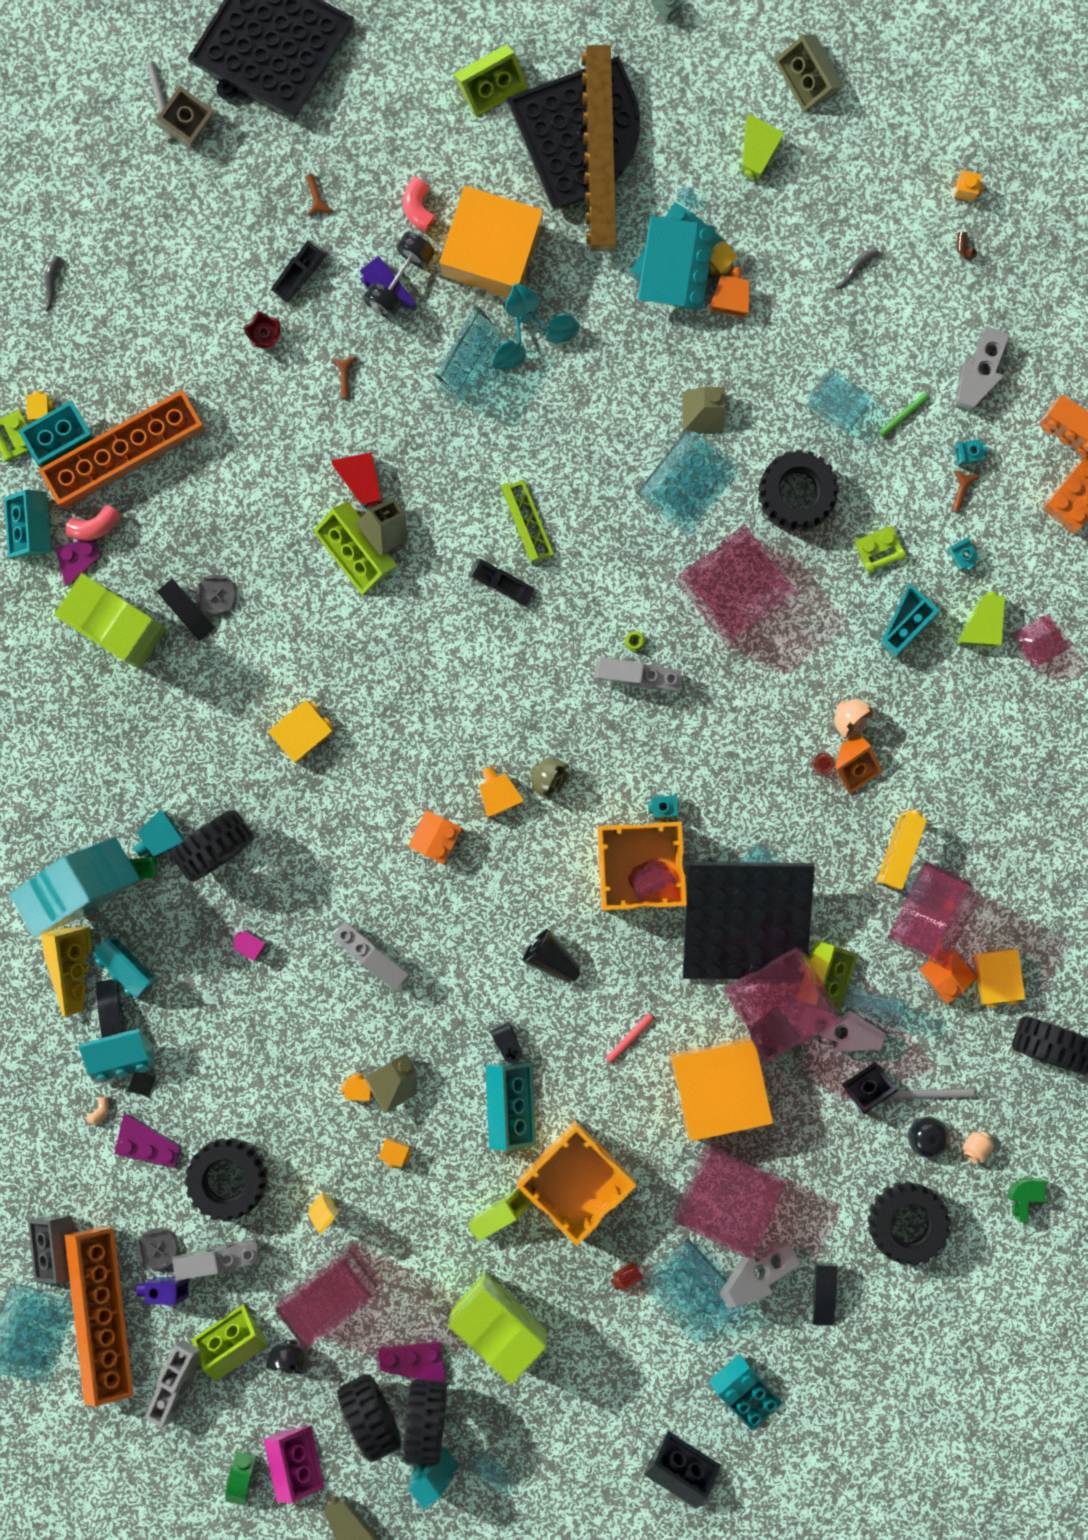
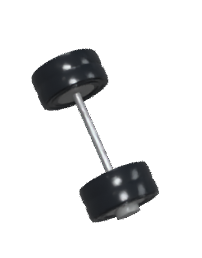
M405 232L397 243L396 249L406 261L389 288L378 283H372L363 295L364 302L375 313L383 317L393 318L402 305V301L392 292V289L408 264L412 263L418 267L425 268L435 255L432 245L413 232Z

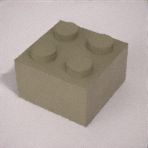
M179 85L156 118L155 125L190 149L211 120L214 110Z

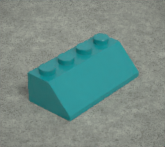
M532 1062L486 1065L489 1149L508 1151L536 1146Z

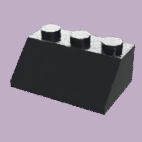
M668 1431L650 1458L644 1475L697 1509L708 1499L721 1465Z

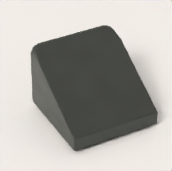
M134 1072L127 1091L149 1096L156 1076L145 1072Z

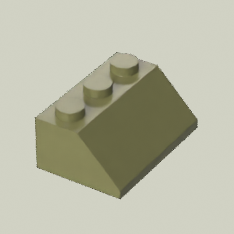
M815 34L802 35L774 60L803 112L830 99L845 87Z

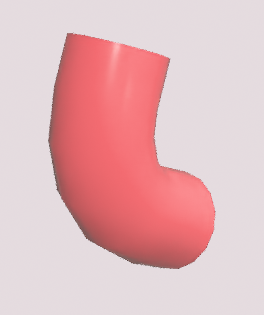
M413 177L403 195V210L407 219L417 229L427 233L436 217L423 206L424 196L430 188L421 179Z
M106 505L96 517L90 520L71 518L65 527L66 535L70 538L84 541L99 539L108 534L118 524L121 514L115 508Z

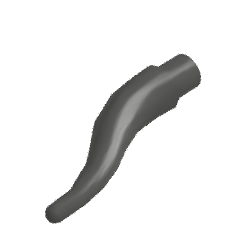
M874 247L860 254L852 263L847 276L835 288L843 287L853 278L861 265L879 255L878 249Z
M56 255L49 262L45 272V285L48 294L45 307L46 312L49 311L53 301L54 276L61 261V258Z

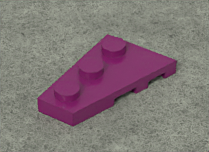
M124 1113L114 1154L176 1167L181 1146L150 1129L147 1125L137 1121L127 1113Z
M441 1341L378 1349L380 1371L423 1380L445 1382Z

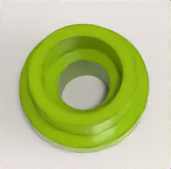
M632 631L625 637V646L630 651H640L645 645V638L638 631ZM637 638L639 643L633 645L631 639Z

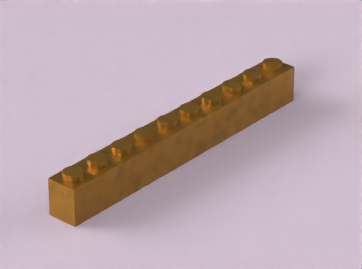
M586 45L585 53L581 55V64L585 66V73H582V85H586V92H583L582 104L586 105V112H583V125H587V132L583 134V143L587 145V152H584V165H588V172L584 174V183L588 185V192H585V205H589V212L585 214V222L589 224V232H586V244H590V251H615L616 221L611 45Z

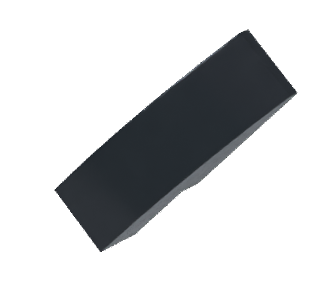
M307 240L297 256L292 257L271 288V291L285 302H288L318 268L328 253L315 242Z
M483 559L475 561L467 576L526 607L535 590L530 585L504 570L496 568Z
M173 578L156 591L199 641L215 629Z
M113 979L96 982L97 1006L102 1038L125 1032L123 1021L125 1018L118 983Z
M814 1262L812 1325L834 1324L838 1268L835 1263Z

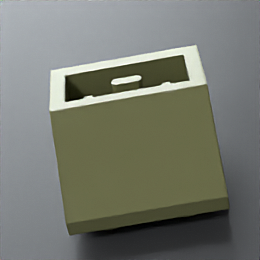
M394 498L367 510L355 523L380 556L407 542L406 514Z

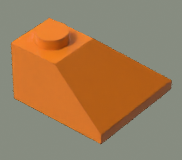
M859 733L841 744L835 768L847 792L851 794L883 772L871 745Z
M952 945L919 968L943 1003L947 1004L965 992L976 979V976Z

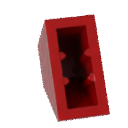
M372 452L331 460L334 469L362 507L371 509L382 503Z

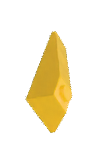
M90 927L62 928L42 934L43 954L63 1017L83 1012L86 986L83 984L84 973H89L90 967L86 965L87 953H92Z

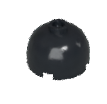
M930 1116L920 1117L910 1126L908 1142L912 1150L919 1156L929 1159L936 1158L944 1154L948 1149L950 1143L949 1130L939 1119Z
M285 1339V1343L277 1344L269 1352L266 1368L277 1371L278 1368V1370L286 1371L285 1373L305 1374L308 1372L309 1357L307 1351L297 1345L296 1340Z

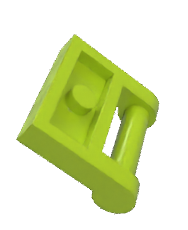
M20 410L0 419V428L5 427L15 447V450L10 451L0 432V451L5 463L29 452L18 430L27 426Z
M893 526L854 541L868 575L874 573V570L899 560L901 562L907 559ZM894 547L896 553L872 563L870 562L869 557Z

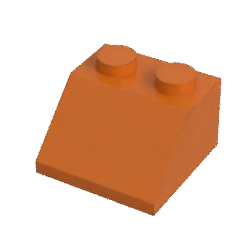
M426 810L408 847L445 865L463 828Z

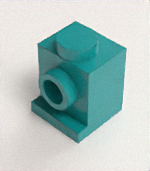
M981 439L958 442L954 446L958 466L982 462L985 459L984 456H987L988 453L985 443L982 444ZM971 447L975 448V454L970 452Z
M969 537L947 549L958 570L965 568L968 571L977 565L976 561L980 559ZM964 551L968 553V558L963 557Z
M677 795L651 797V802H648V813L652 814L653 818L678 816ZM660 803H665L667 805L666 810H660Z

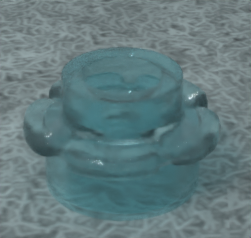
M690 187L679 188L677 191V201L680 204L691 205L693 200L696 199V194H693L694 191Z

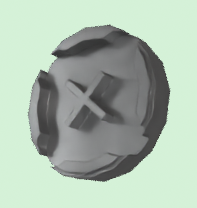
M215 574L205 577L198 584L195 597L197 604L203 611L217 616L225 614L232 609L236 602L237 593L235 586L228 578Z
M153 1228L146 1231L140 1237L137 1243V1256L139 1261L149 1269L162 1270L173 1263L172 1257L178 1255L179 1244L176 1237L169 1230Z

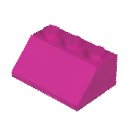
M311 1426L280 1432L263 1439L277 1502L294 1503L325 1488Z

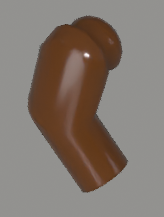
M958 232L957 252L965 260L976 258V248L973 249V247L967 245V232Z

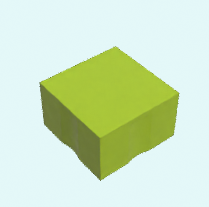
M83 573L80 574L54 613L55 617L139 670L167 630V628Z
M486 1271L451 1308V1318L449 1319L448 1326L510 1385L519 1378L547 1347L546 1327Z

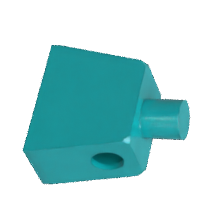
M159 810L137 832L142 841L134 846L133 849L139 857L149 851L154 857H158L176 848L185 839L165 810Z

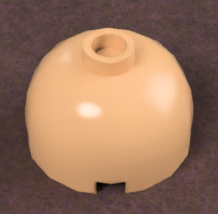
M852 699L848 702L842 701L836 707L837 713L835 714L834 723L838 732L845 739L847 737L851 738L867 726V724H863L868 717L872 720L875 710L867 702L860 699Z

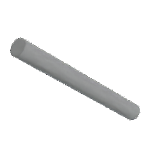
M149 62L147 63V68L160 113L166 104L155 63ZM165 132L168 142L175 140Z
M974 1089L898 1090V1092L891 1096V1099L974 1097Z

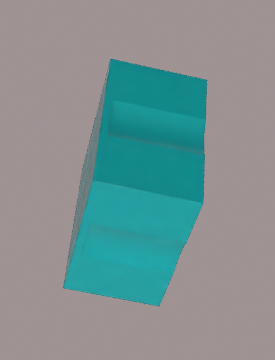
M115 836L61 857L39 874L10 892L9 896L31 935L35 938L85 917L138 882L140 878Z

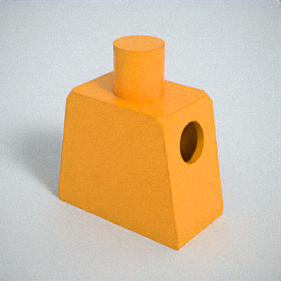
M493 766L482 770L486 782L480 784L479 787L488 818L524 802L506 774L497 776Z

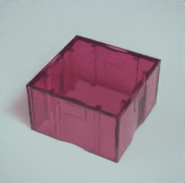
M745 524L724 539L712 552L702 556L683 570L676 579L677 584L724 645H727L773 610L796 590L779 567L768 558L762 545Z
M924 861L888 938L894 941L900 948L945 968L980 896L979 891L971 881Z
M803 947L792 949L771 961L763 969L748 974L723 988L737 1015L745 1023L750 1038L765 1064L844 1022Z
M706 1140L694 1165L692 1176L684 1187L672 1212V1218L675 1224L752 1259L787 1182L782 1175L755 1162L746 1161L732 1151Z
M348 1241L285 1290L273 1309L303 1349L306 1350L373 1298L380 1279L352 1242Z

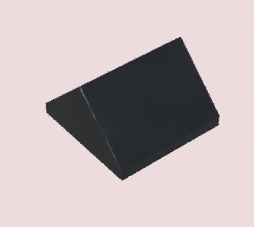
M876 1062L842 1084V1087L862 1114H866L898 1092L897 1088Z

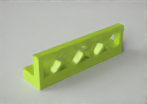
M524 479L510 485L509 483L501 485L502 493L531 564L553 556L554 553ZM518 485H522L524 490L521 500L515 498L511 490L518 487ZM522 504L529 506L532 510L529 519L523 517L520 513ZM530 523L538 526L539 533L537 537L529 535L527 528ZM537 541L546 545L547 553L540 556L537 555L535 550Z

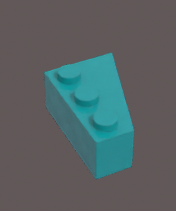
M910 583L881 642V647L895 659L938 617L940 612L932 602Z
M446 1447L441 1449L439 1464L435 1466L415 1464L412 1467L413 1471L408 1490L422 1510H425L441 1498L448 1486L447 1479L451 1480L454 1477L453 1472L460 1467Z

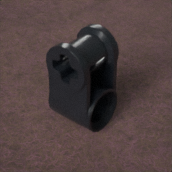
M507 1022L491 1030L492 1038L505 1061L508 1063L519 1061L522 1057V1049L511 1024ZM509 1048L518 1051L515 1059L512 1056L508 1057Z

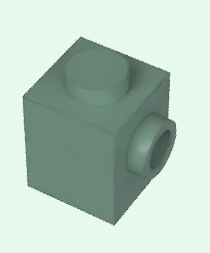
M651 0V5L667 22L671 18L673 20L682 13L683 1Z

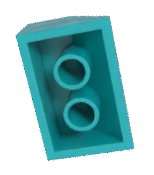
M72 400L18 430L33 459L40 468L95 438Z
M23 490L4 497L8 558L42 556L51 553V523L48 513L49 500L47 499V492Z
M115 936L106 937L93 953L96 957L95 962L102 968L106 967L111 972L109 976L116 983L120 982L125 987L123 989L125 993L131 998H140L157 981Z
M139 1029L79 1044V1050L87 1073L95 1082L104 1083L112 1078L126 1077L134 1072H146L148 1069L155 1067L153 1044Z

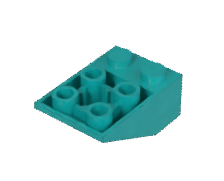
M738 1354L709 1380L717 1395L751 1430L783 1403L741 1354Z

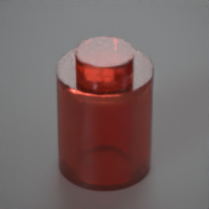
M820 753L812 758L810 766L816 774H825L833 769L834 760L830 754Z
M632 1261L612 1273L614 1278L611 1279V1282L617 1291L621 1289L624 1292L642 1281L644 1277L636 1263Z

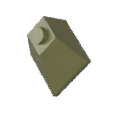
M702 387L682 392V433H723L725 387Z
M407 1053L391 1060L364 1077L384 1114L417 1094V1073Z

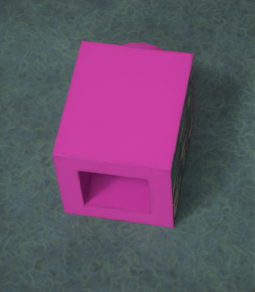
M244 930L243 933L239 931L233 940L236 943L233 948L253 961L258 959L267 945V942L248 930Z

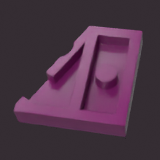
M96 539L90 541L81 540L55 548L65 586H70L81 573L86 572L92 564L101 558Z

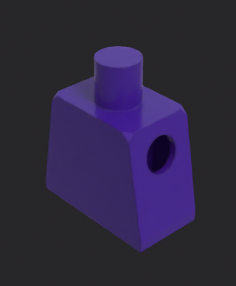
M154 1277L145 1284H138L136 1295L145 1297L146 1304L177 1305L189 1297V1278L176 1280L175 1277Z

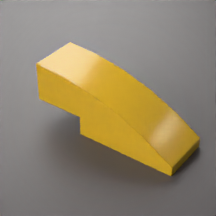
M324 1192L317 1197L308 1209L309 1216L320 1234L324 1232L339 1212L333 1206L335 1202Z

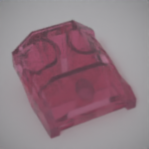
M1048 614L1011 633L1032 668L1070 649V646L1062 638Z
M655 859L634 867L628 877L630 886L638 900L676 883L675 877L668 869L666 863Z

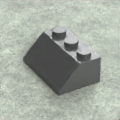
M72 1215L28 1219L34 1282L59 1284L70 1281L65 1235L73 1233L74 1222Z

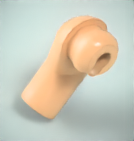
M98 1097V1109L92 1114L89 1113L87 1115V1122L89 1124L98 1125L108 1116L109 1097Z

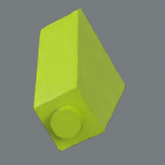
M748 114L745 122L741 172L749 180L756 179L759 181L781 143L784 132L751 114Z
M986 592V595L981 596L957 639V644L988 647L1001 646L1005 596H999L998 592Z
M517 1188L474 1216L467 1224L470 1227L471 1233L480 1241L516 1221L531 1203L527 1196Z

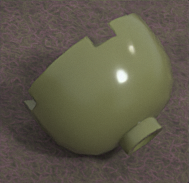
M548 758L539 764H535L531 770L532 787L545 799L552 800L555 798L552 794L556 789L557 793H559L567 780L569 772L566 771V768H569V765L556 758Z

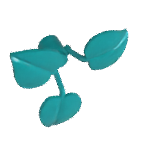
M514 283L505 308L510 316L517 317L515 319L517 343L513 341L503 343L495 353L493 367L496 369H511L519 366L524 361L526 351L523 347H520V323H529L534 318L545 330H548L546 339L552 343H562L573 337L577 333L580 324L569 314H559L552 318L549 326H547L536 316L535 312H532L539 305L537 294L526 286Z

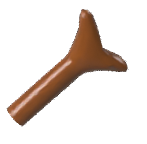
M314 174L307 175V182L314 201L308 216H313L317 212L332 213L333 210L321 200Z
M356 356L349 357L343 361L331 359V362L341 371V399H349V369L357 359Z
M954 471L960 485L951 509L952 512L959 513L967 487L980 477L977 474L963 475L960 471Z

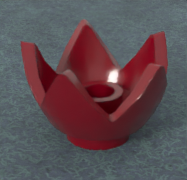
M257 311L253 321L243 327L251 344L258 348L271 347L280 338L281 326L279 319L270 318L261 311ZM263 330L268 331V334L266 336L261 335V332Z

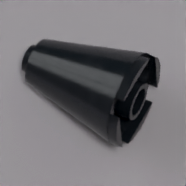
M544 929L535 937L537 941L533 946L531 944L528 946L522 960L526 965L564 982H575L581 974L579 971L580 966L554 934L548 929Z

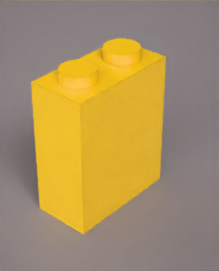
M307 700L303 701L268 731L295 764L334 733L331 729L334 725L327 717L322 718L318 714L320 709L313 701L311 703Z
M1018 949L973 954L981 1004H986V1007H997L999 1002H1007V1005L1019 1004V1000L1025 999Z

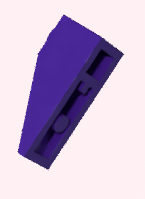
M379 256L360 270V281L366 289L372 283H378L389 288L395 278L394 274ZM397 281L392 292L400 298L402 306L412 311L417 310L415 301L401 283Z

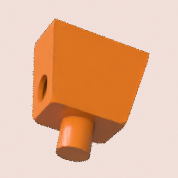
M731 267L729 276L722 275L720 277L709 311L747 318L749 312V281L741 279L742 268Z

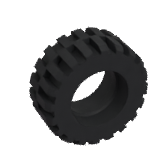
M796 450L794 453L788 451L783 456L776 457L768 465L759 483L758 500L762 504L761 510L763 513H767V519L771 523L773 521L778 524L777 527L781 529L785 527L788 528V531L794 532L799 530L802 532L808 528L813 529L817 527L818 524L828 517L837 502L839 485L836 484L838 480L837 475L832 473L833 467L830 463L826 465L823 462L825 459L822 456L817 458L814 456V452L808 451V453H803V450ZM800 473L808 476L814 482L817 489V497L810 507L795 509L788 506L782 500L779 486L787 475Z
M229 810L206 823L181 842L172 851V859L189 881L195 882L213 872L242 851L253 841L254 835L238 811Z
M1023 1016L1020 1019L1011 1044L1014 1051L1085 1076L1088 1074V1037L1029 1016Z
M222 1138L210 1142L193 1156L190 1165L186 1169L185 1174H187V1178L185 1179V1186L188 1188L186 1192L187 1197H191L193 1201L191 1204L194 1208L198 1207L201 1210L200 1214L204 1217L206 1214L211 1216V1220L217 1221V1219H222V1222H227L230 1219L237 1220L243 1215H247L259 1203L265 1193L264 1190L268 1182L266 1174L268 1172L267 1167L263 1165L264 1159L262 1155L259 1157L256 1153L258 1150L255 1147L251 1148L247 1145V1142L243 1140L241 1142L237 1141V1138ZM221 1160L235 1162L245 1174L246 1183L243 1191L231 1199L219 1197L211 1190L208 1184L207 1176L210 1168Z
M898 1182L894 1183V1187L890 1188L887 1186L884 1188V1193L881 1195L877 1194L875 1197V1204L870 1205L869 1210L871 1214L867 1218L870 1226L868 1228L869 1234L872 1236V1241L888 1259L905 1266L907 1264L919 1266V1262L924 1264L930 1262L929 1258L932 1256L937 1258L940 1255L938 1251L941 1247L945 1249L947 1245L945 1240L950 1238L951 1234L949 1226H951V1219L948 1217L949 1211L940 1197L925 1186L914 1184L913 1182H906L905 1184ZM910 1204L917 1205L927 1215L928 1224L926 1231L916 1241L901 1242L891 1232V1219L899 1208Z
M363 1374L340 1386L337 1390L339 1406L352 1437L368 1462H375L399 1450L402 1445L400 1432L389 1405L375 1379L370 1374Z
M423 1379L411 1381L403 1448V1460L407 1463L434 1466L440 1463L447 1397V1384L443 1381Z

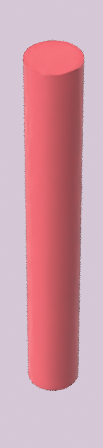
M648 1013L610 1052L606 1059L612 1063L654 1018Z

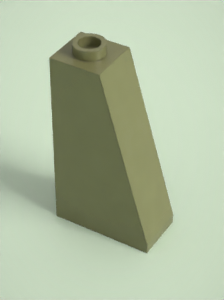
M334 1496L326 1501L327 1504H325L323 1512L336 1540H381L345 1496L340 1498Z

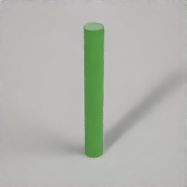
M924 392L878 431L882 438L929 399L928 394Z

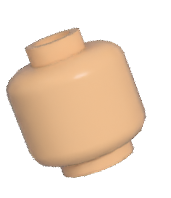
M985 1132L971 1133L962 1147L965 1152L964 1156L975 1164L985 1162L994 1150V1145L991 1142L992 1138Z

